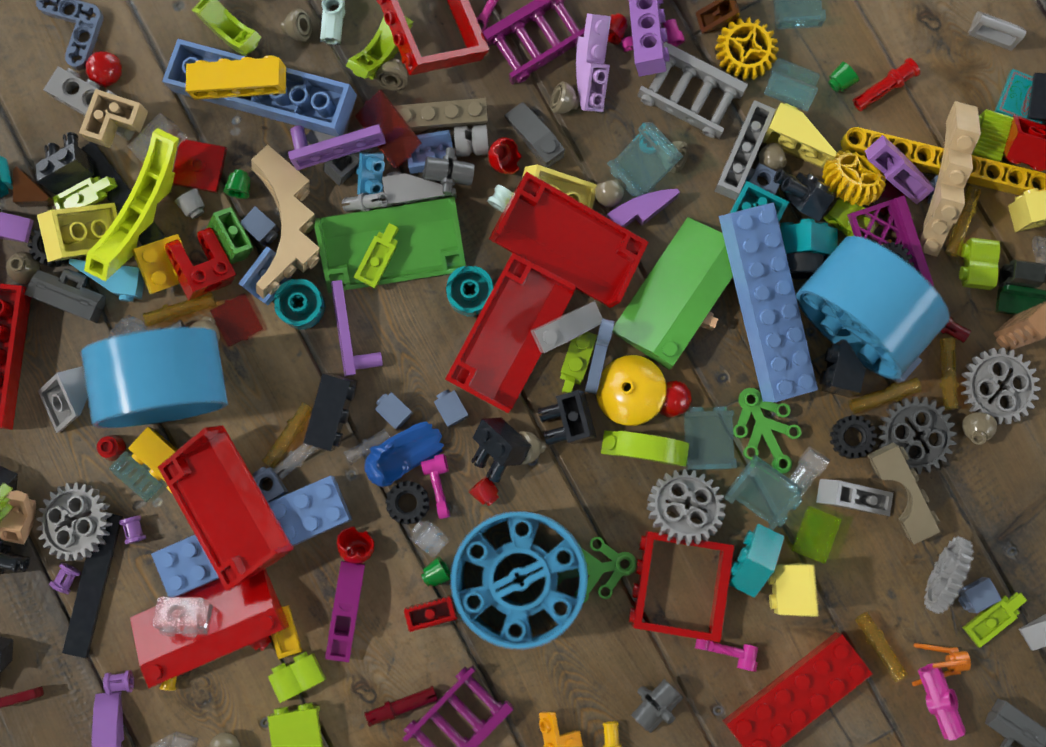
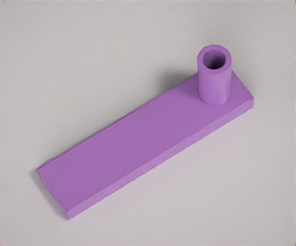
M379 124L308 145L304 127L294 126L290 129L294 150L289 151L288 154L296 170H300L386 144V140Z
M342 280L332 281L331 289L344 377L355 375V370L382 366L381 352L353 356Z

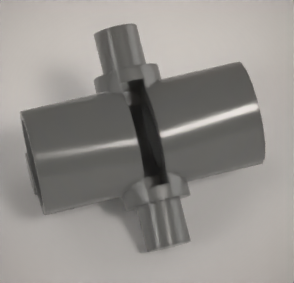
M447 147L443 159L426 157L422 179L441 182V185H443L442 193L450 195L452 194V186L455 184L466 186L472 184L474 163L457 161L455 148Z
M665 679L653 691L648 690L645 686H641L637 693L641 696L642 703L631 716L644 729L652 733L663 720L668 724L675 720V716L671 711L684 697Z

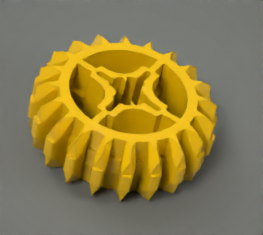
M749 17L745 23L739 18L736 24L731 21L728 28L724 27L721 31L722 35H719L717 38L718 44L715 46V50L718 51L716 59L722 60L720 68L727 66V74L733 71L735 78L740 74L743 81L747 80L748 75L754 80L757 74L762 77L765 74V70L769 71L772 68L771 63H775L777 59L775 54L778 53V47H775L778 41L776 38H771L774 34L773 30L766 31L767 24L761 27L759 26V19L755 23H751V18ZM748 34L746 38H734L737 35ZM755 38H757L761 42L764 50L762 49V46L756 43ZM748 42H750L749 47H748V48H750V49H749V51L746 53V55L743 56V54H744V52H745V50H743V49L747 46ZM729 48L732 49V52L736 53L738 61L732 56ZM747 60H760L754 64H745Z
M849 150L845 152L838 151L832 161H827L823 167L822 179L830 187L829 192H834L836 194L835 197L842 198L843 202H850L852 206L855 203L861 207L864 204L869 206L872 202L875 203L886 186V178L883 176V173L869 162L865 155H859L856 151L853 153Z

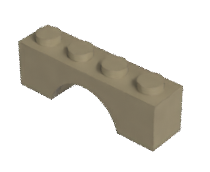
M486 98L392 106L396 136L420 135L426 130L439 127L467 126L469 129H472L474 125L487 124L488 129Z
M891 443L868 454L867 457L877 477L881 480L898 481L906 490L907 505L898 520L908 540L916 544L939 533L940 530L937 526L940 524L939 518L934 510L930 512L927 505L930 500L924 489H919L916 483L919 481V477L913 468H909L906 462L909 457L903 446L899 447L895 443Z

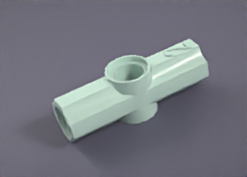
M322 0L321 42L331 45L341 43L345 0ZM332 5L339 6L335 11L328 10Z

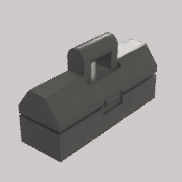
M67 268L63 270L60 278L40 270L31 278L32 283H29L24 295L98 323L102 314L101 310L105 307L106 296L85 288L88 282L87 276ZM68 279L77 282V287L74 288L67 285Z
M998 698L991 711H989L985 724L1005 738L1000 747H1013L1011 744L1014 740L1023 747H1046V729L1007 701Z

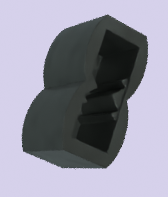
M1014 259L1009 264L1003 265L1000 269L998 286L1015 285L1038 288L1046 282V265Z

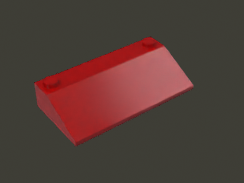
M529 172L524 174L489 237V240L574 284L577 290L609 308L621 302L649 243Z
M512 252L445 380L510 414L542 354L533 338L531 330L561 317L576 290V286Z
M223 425L205 427L158 466L159 471L226 591L232 590L268 568L294 549Z
M266 569L230 591H226L221 580L217 579L130 617L139 666L148 688L290 627Z

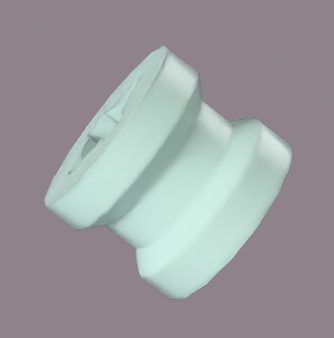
M497 185L494 195L490 196L487 202L503 212L513 192L501 185Z

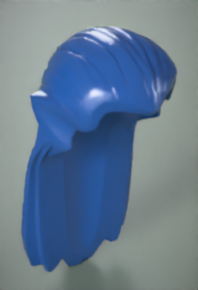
M427 421L417 423L387 439L379 446L370 447L371 452L365 459L364 470L369 480L380 487L390 486L394 481L402 478L404 474L419 466L422 461L430 460L434 456L439 455L443 451L442 447L444 446L443 443H439L442 438L439 429L432 428L433 425L428 424Z

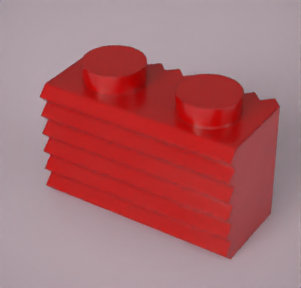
M451 595L448 597L444 596L443 598L440 597L438 600L421 602L419 605L407 606L404 609L409 632L458 618Z

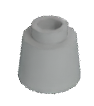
M192 189L174 201L187 217L191 216L192 219H195L204 213L203 208L205 205L198 189Z

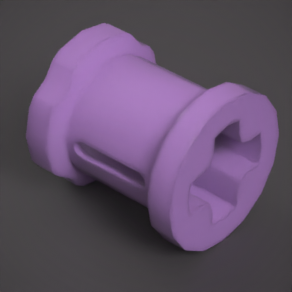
M140 515L119 521V524L124 529L126 545L146 539V535H143L140 525Z
M61 563L59 566L61 568L54 581H50L49 586L61 593L69 594L72 582L81 572L71 565Z
M127 670L125 673L114 675L105 673L103 686L106 695L124 690L132 692L134 689L132 671Z

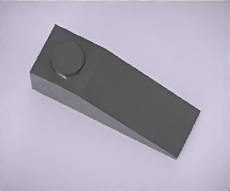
M524 102L504 115L542 166L550 168L564 157V147Z

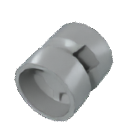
M487 124L474 125L472 129H469L467 126L454 127L456 157L470 156L473 152L476 156L488 155Z

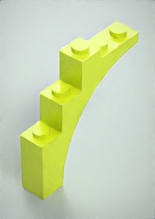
M159 128L153 131L149 149L136 183L109 229L87 252L85 272L107 281L133 256L132 250L137 248L139 235L154 221L157 204L171 192L175 176L172 168L179 138Z

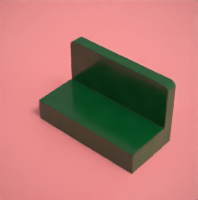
M1005 285L998 289L995 312L1016 315L1046 302V290Z

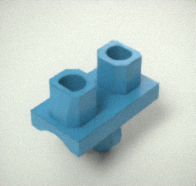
M382 152L360 153L359 167L356 168V173L358 174V195L365 192L368 194L383 192L382 177L385 162Z

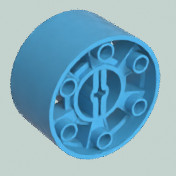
M858 236L846 237L796 294L797 302L803 313L830 342L835 344L842 339L847 340L865 368L889 379H899L950 319L949 311L942 298L915 269L886 248Z
M186 327L137 332L93 343L81 351L93 427L123 428L158 424L211 413L228 405L217 334L212 329Z
M531 512L504 513L479 524L467 535L460 545L454 558L451 573V588L454 602L466 624L488 642L512 649L540 646L563 633L580 611L588 584L587 563L575 537L563 525L552 518ZM508 521L512 542L496 550L483 534L495 525ZM520 522H525L529 526V533L524 537L516 532V526ZM539 523L549 526L564 538L549 554L533 544ZM475 544H480L484 548V555L480 559L472 555V548ZM567 550L571 554V561L568 564H561L558 561L557 554L559 551ZM526 553L538 560L527 567L520 566L512 570L509 576L497 581L498 569L502 561L510 554ZM466 561L484 567L483 586L465 589L464 570ZM543 566L544 569L528 576L524 580V584L522 581H519L500 590V587L515 580L519 574L526 575ZM579 568L580 584L577 598L556 591L557 572ZM546 575L544 591L536 600L528 603H517L505 596L515 590H525L533 581ZM471 595H477L481 599L479 608L475 609L471 606L469 602ZM557 601H564L568 605V612L563 615L556 613L554 604ZM491 604L502 613L507 614L502 633L491 628L479 617ZM545 608L558 625L547 632L532 636L529 616ZM517 623L522 626L523 633L521 636L515 637L510 633L509 628L511 624Z

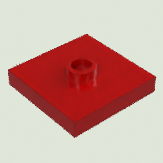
M180 138L173 169L175 173L173 185L218 193L227 148Z

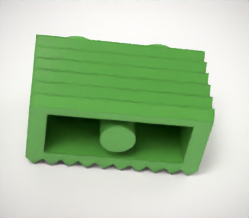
M229 207L214 212L207 228L210 227L214 231L230 263L234 264L247 259L254 247L233 208Z

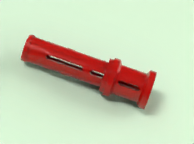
M907 58L903 65L897 69H891L883 80L852 100L854 106L861 112L894 88L903 87L904 83L910 78L920 75L919 66L912 58Z

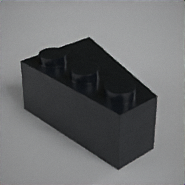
M333 373L322 374L303 444L327 451H333L336 447L340 446L343 438L341 430L343 424L347 423L350 412L349 407L355 396L358 380Z

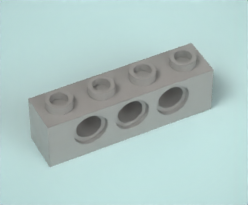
M58 66L43 90L52 98L85 116L95 89L99 90L100 86L90 79H87L86 82L79 78L81 75L70 68L64 70ZM79 87V91L72 95L73 89ZM109 90L106 91L107 93L116 95V94H114L113 92H111V91H109ZM118 127L116 131L117 135L128 141L131 140L135 133L122 127Z
M753 101L714 192L733 200L737 199L776 109L758 101Z

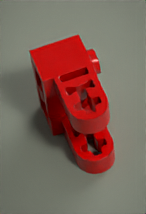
M210 227L197 232L199 243L209 260L193 266L179 240L165 244L167 256L179 277L178 281L188 301L230 285L236 276L226 253Z

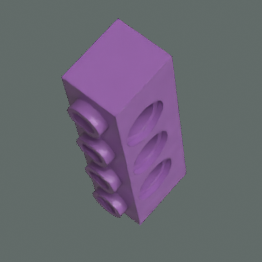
M629 0L634 59L639 77L667 71L666 62L670 61L668 47H664V42H668L666 28H662V23L666 22L664 9H660V4H663V0Z

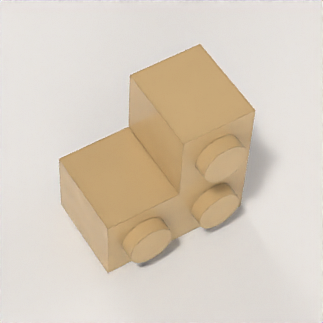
M95 89L79 134L89 142L110 148L118 127L141 133L148 111L141 103Z

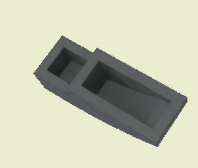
M376 117L361 128L364 129L379 124L386 141L392 134ZM382 145L326 161L323 171L340 186L356 172V168L359 167L360 153H376Z

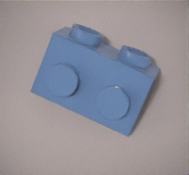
M449 130L404 138L410 174L419 173L424 170L427 156L443 159V156L446 154V148H453Z
M267 246L238 284L257 299L269 305L274 300L275 293L272 295L268 294L264 299L256 293V283L266 273L276 255V252ZM291 277L288 279L284 278L279 284L281 285L285 281L290 280Z

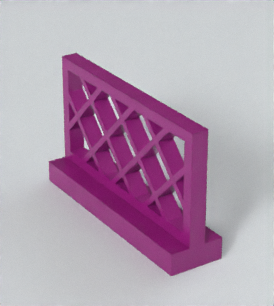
M905 195L847 214L854 236L865 239L868 236L878 241V245L889 243L884 240L888 230L890 229L895 232L897 236L895 245L901 244L903 245L902 249L907 248L909 250L906 254H912L913 258L909 259L910 263L914 262V267L912 268L931 286H934ZM886 206L890 214L887 222L877 218L880 209ZM864 215L870 219L866 230L859 227L856 216ZM874 222L884 226L880 237L870 232Z

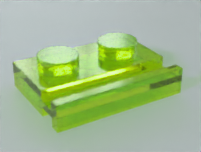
M807 506L791 551L826 564L842 519Z

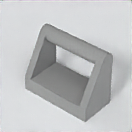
M978 11L975 14L968 35L1011 51L1023 40L1026 30L1021 26Z

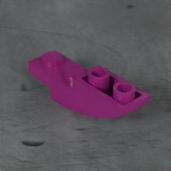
M341 560L325 659L349 662L365 564Z

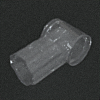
M809 446L799 458L798 466L784 485L792 492L803 496L814 479L819 477L826 469L830 460Z

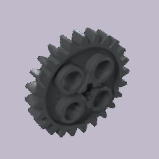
M912 396L911 403L907 398H902V406L898 402H894L895 410L887 408L886 411L889 417L881 416V420L885 424L877 426L878 429L883 430V434L877 435V438L883 439V443L879 444L878 447L882 448L891 443H895L899 447L903 446L909 457L906 462L909 468H914L917 474H921L922 467L928 473L931 472L930 465L940 468L938 460L947 462L944 454L953 453L948 446L956 445V442L950 440L951 436L957 435L956 432L950 431V428L955 423L947 422L951 414H942L945 407L939 406L935 408L937 401L931 400L928 404L926 397H922L919 402L918 397ZM922 412L925 419L921 425H918L916 423V416ZM905 417L908 418L911 427L905 422ZM902 425L905 430L904 435L898 438L895 430L898 426ZM913 430L920 431V433L917 435L919 440L913 439V437L915 436V432ZM935 432L937 441L931 445L929 443V436ZM922 443L927 447L928 453H925ZM915 445L917 454L911 458L908 450L911 446Z

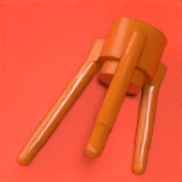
M920 643L914 644L915 648L949 653L945 657V662L932 664L933 668H948V671L943 672L944 677L960 675L961 671H969L971 668L968 652H959L958 647L947 648ZM921 679L912 682L913 686L923 684Z

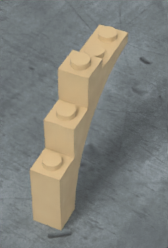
M955 101L946 120L945 145L940 171L925 221L918 236L923 253L938 256L953 223L956 224L964 208V187L973 170L971 154L981 135L978 107Z
M269 145L265 146L251 159L252 171L264 182L272 194L281 221V239L277 253L266 273L256 283V293L263 299L268 294H274L280 286L279 283L284 278H290L295 273L296 267L304 272L308 267L312 269L320 260V248L305 236L314 228L315 214L300 202L310 192V180Z

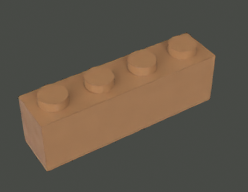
M1046 302L1013 315L993 333L997 338V343L1002 348L1010 351L1044 339L1046 337Z

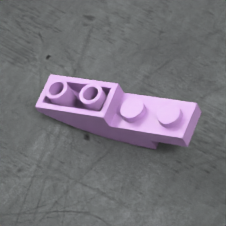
M587 13L584 37L578 36L576 77L581 109L584 111L603 112L610 65L604 64L611 16Z

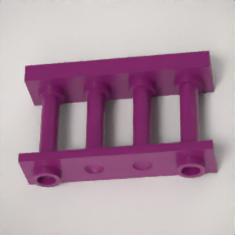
M533 0L482 31L488 47L492 44L497 45L513 69V72L509 73L512 85L516 82H524L535 70L573 47H577L578 36L584 37L585 28L579 30L563 5L565 0ZM550 9L556 10L572 35L562 42L559 41L544 18V13ZM530 21H536L552 48L540 54L524 29L525 24ZM512 32L518 35L533 58L522 66L505 42V36Z
M473 665L469 669L464 667L455 676L457 682L418 722L413 719L404 729L406 734L403 740L407 742L413 736L423 747H437L419 729L430 718L456 744V747H478L510 714L514 706L508 700L503 704L500 701L497 702L471 676L476 668ZM463 683L491 709L489 712L492 715L486 721L480 720L454 694ZM446 700L474 727L472 730L475 733L469 739L466 736L463 738L437 712Z

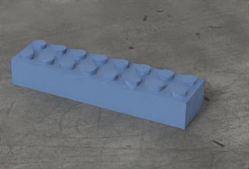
M177 39L162 82L172 92L191 97L186 92V64L195 63L198 60L217 62L219 59L241 60L245 56ZM286 68V94L200 100L291 125L303 126L306 129L338 137L344 134L357 94L350 84Z
M774 202L719 216L763 402H778L818 390Z
M328 476L268 503L292 546L353 520L334 476ZM196 535L151 554L169 599L176 598L219 579Z

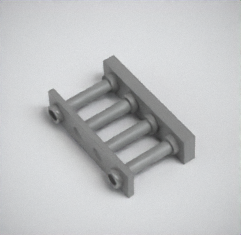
M665 42L664 47H668L670 61L666 62L667 71L657 73L649 89L641 86L638 97L641 98L640 100L648 106L654 105L703 130L702 133L704 135L720 139L725 128L719 126L726 110L732 99H741L748 84ZM676 66L682 69L683 75L670 99H667L657 94L670 68ZM697 77L703 80L704 85L691 109L688 110L678 105V102L691 78ZM717 87L723 90L725 95L711 121L698 114L711 89Z

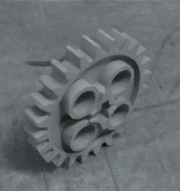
M995 348L990 349L988 353L983 351L980 353V358L977 356L972 358L974 364L969 363L966 365L970 372L961 374L967 379V381L960 383L961 386L966 387V390L961 392V395H968V399L964 401V404L971 403L973 405L969 410L970 412L979 411L991 415L997 421V425L1002 424V421H1004L1005 425L1011 424L1012 419L1015 422L1020 421V415L1023 417L1029 415L1026 408H1035L1031 401L1039 400V397L1034 395V392L1041 390V388L1034 386V382L1039 381L1040 378L1032 377L1036 369H1028L1031 361L1022 362L1023 354L1014 357L1015 352L1013 349L1008 351L1007 354L1005 348H1000L998 352ZM994 364L1000 368L999 376L993 372L992 367ZM1009 369H1011V374L1006 378ZM1014 378H1017L1020 382L1019 389H1016L1013 385ZM981 384L987 387L988 392L986 395L980 392ZM994 395L991 404H989L988 400ZM1001 397L1007 400L1006 409L1000 405Z
M684 469L682 475H679L674 470L672 477L666 473L663 478L664 481L662 479L657 480V486H652L650 491L652 494L648 496L647 500L651 503H648L647 510L652 511L648 518L656 519L653 528L661 527L659 535L668 533V541L675 537L676 543L679 545L683 539L687 546L690 545L692 539L696 545H699L701 538L707 542L710 535L715 536L716 528L720 529L722 525L720 520H723L726 515L722 512L726 505L720 503L724 495H716L720 488L711 487L712 479L705 482V474L698 478L696 477L695 470H693L691 475H688L686 469ZM677 490L682 496H676L672 491ZM700 496L705 502H699L695 497ZM667 512H674L677 518L669 517ZM690 518H697L701 524H694Z
M75 482V484L66 483L65 487L58 486V493L50 492L51 500H43L47 505L46 508H39V511L43 513V517L36 519L42 522V525L36 528V530L43 531L39 540H46L43 548H51L49 554L57 555V559L81 561L83 557L90 558L91 551L99 552L97 544L105 545V541L102 538L103 535H110L105 530L106 527L112 526V523L107 522V518L111 517L112 513H106L105 511L110 504L102 503L106 497L98 495L99 489H94L91 485ZM90 523V529L87 531V525Z
M959 536L957 538L954 537L939 555L938 562H935L934 570L931 571L925 589L927 593L924 596V599H926L924 604L928 610L937 614L943 613L944 609L948 610L949 604L952 605L953 600L958 596V590L962 589V582L967 579L966 575L970 570V563L973 559L971 558L973 545H971L970 541Z

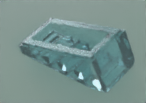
M124 452L109 467V470L145 502H148L164 484L154 478L144 465L136 462L131 457L132 454L130 452ZM129 461L130 464L122 472L120 469ZM134 468H137L138 471L131 478H129L128 475L133 471ZM144 474L146 477L136 485L135 482ZM149 481H152L153 484L145 492H143L141 489Z

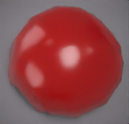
M106 51L95 52L86 62V75L99 86L108 87L117 83L121 77L122 65L118 57Z
M505 137L497 139L490 146L488 152V161L495 171L512 175L519 171L520 167L517 166V163L522 158V155L518 151L515 141Z
M681 381L666 382V399L659 413L669 418L680 416L689 409L692 403L691 391Z
M353 526L339 533L337 536V549L342 559L350 563L359 564L370 559L374 553V540L367 531L359 532Z

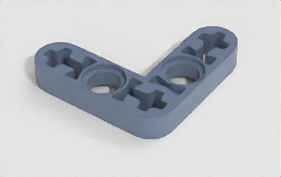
M36 0V5L43 14L76 23L65 59L73 69H85L86 62L92 55L103 22L102 12L97 6L80 0H50L54 5L58 6V9L52 5H47V7L43 5L44 2L48 3L49 0ZM68 5L75 6V11L71 15L64 13V9ZM83 11L85 14L92 15V13L94 12L96 17H91V19L89 20L86 15L81 13ZM89 32V40L84 43L79 42L80 34ZM78 55H80L82 59L77 60L75 63L73 57H78Z
M602 318L585 392L597 394L614 321Z

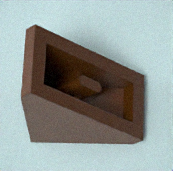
M715 0L695 12L702 34L717 31L724 27L728 28L731 21L736 24L740 15L736 0Z
M17 166L13 169V202L20 207L55 206L52 197L30 176Z

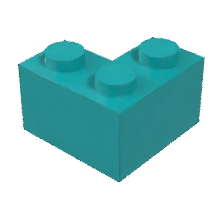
M746 181L730 213L774 202L779 222L789 202Z
M802 219L798 224L793 222L780 224L786 254L801 252L819 253L825 259L838 247V229L828 226V223H816L815 219Z
M757 524L753 532L749 530L743 541L746 547L741 550L738 562L734 561L731 565L729 585L755 598L775 570L784 536L760 524Z

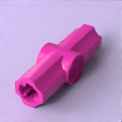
M927 664L920 668L918 673L926 691L927 708L931 714H935L944 739L956 740L964 736L966 730L958 712V699L955 691L949 689L941 667L933 668L932 664Z

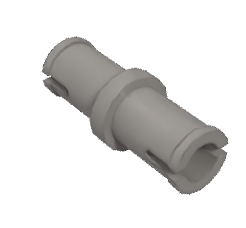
M365 192L355 197H345L342 200V204L349 203L350 205L342 206L345 212L357 210L366 212L370 211L371 208L386 207L388 200L380 201V199L388 197L385 192L374 194Z

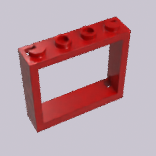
M376 0L381 6L384 20L389 25L393 35V42L399 49L402 63L405 64L409 76L481 61L490 50L469 0H447L467 48L424 57L420 55L398 0Z
M646 531L645 536L641 535L639 550H643L642 560H637L636 574H639L638 584L634 583L632 598H636L635 607H630L628 622H632V627L635 629L720 642L734 545L711 541L706 542L704 540H701L699 545H696L693 539L689 545L720 550L709 632L642 622L654 540L676 543L675 537L668 541L667 534L659 535V533ZM682 539L680 544L686 545L685 540Z

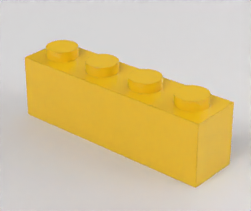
M273 55L260 59L243 57L241 60L232 61L230 59H219L217 62L198 60L195 63L186 64V92L194 100L286 94V66L279 57Z
M147 427L128 448L133 453L131 457L141 465L145 463L151 469L149 473L159 481L161 479L164 480L158 466L178 450L151 427Z

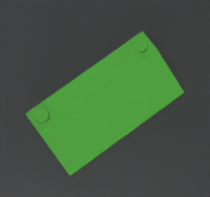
M455 196L372 209L366 212L359 211L316 218L314 228L318 247L320 248L328 293L332 292V281L342 280L343 291L369 287V285L355 279L354 275L374 236H377L378 232L384 234L389 223L399 228L394 238L398 243L378 285L451 274L457 268L466 266Z
M687 217L614 325L612 333L670 370L733 277L723 233Z

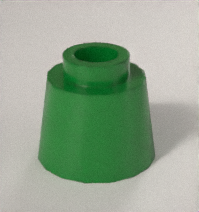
M842 61L829 76L830 81H828V84L835 92L839 90L843 92L859 82V77L847 63Z
M239 169L230 173L223 192L228 196L238 199L249 198L251 179L248 173Z
M439 556L423 569L424 573L421 574L423 581L428 587L431 585L436 587L451 580V572Z

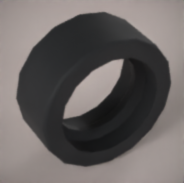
M801 252L786 254L792 279H809L824 262V256L819 253Z

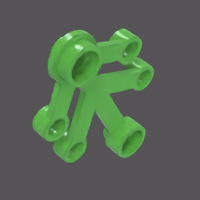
M744 389L738 398L742 411L737 425L732 430L736 438L745 437L748 433L746 425L752 413L756 422L748 446L743 450L744 457L748 460L757 458L759 454L757 447L761 435H763L774 457L771 463L773 470L779 474L787 473L792 468V460L789 456L782 453L771 430L785 434L789 439H797L801 435V429L797 425L789 426L766 418L761 409L774 412L779 418H785L791 411L789 405L785 403L763 402L762 395L757 389ZM748 395H752L755 398L753 404L747 402ZM781 406L785 407L787 410L785 415H781L779 413V408ZM737 427L744 429L742 436L736 433ZM791 428L797 430L796 436L790 435L789 431ZM749 448H752L755 451V455L753 457H749L747 455V450ZM781 459H784L787 462V466L785 468H781L779 466V461Z
M600 537L592 538L590 540L591 549L601 551L612 561L602 563L582 549L588 564V575H590L588 577L586 598L583 603L588 600L589 593L603 573L614 571L607 583L598 588V595L602 599L610 598L613 593L612 590L621 577L629 576L636 570V558L629 552L617 553L607 546ZM596 539L601 541V547L598 549L592 545ZM623 559L629 561V566L625 569L620 566V562ZM579 568L557 572L559 575L557 585L563 579L580 577ZM603 587L609 588L610 593L608 596L601 595ZM577 589V590L575 591V593H574V597H576V598H577V594H578L579 589Z

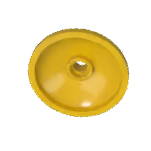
M637 355L623 356L609 363L602 371L596 394L597 401L602 412L612 421L625 426L641 425L653 419L663 407L667 393L666 380L662 371L651 360ZM626 384H631L629 391H624Z

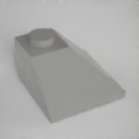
M82 366L56 373L38 390L56 433L63 431L81 415L88 398Z

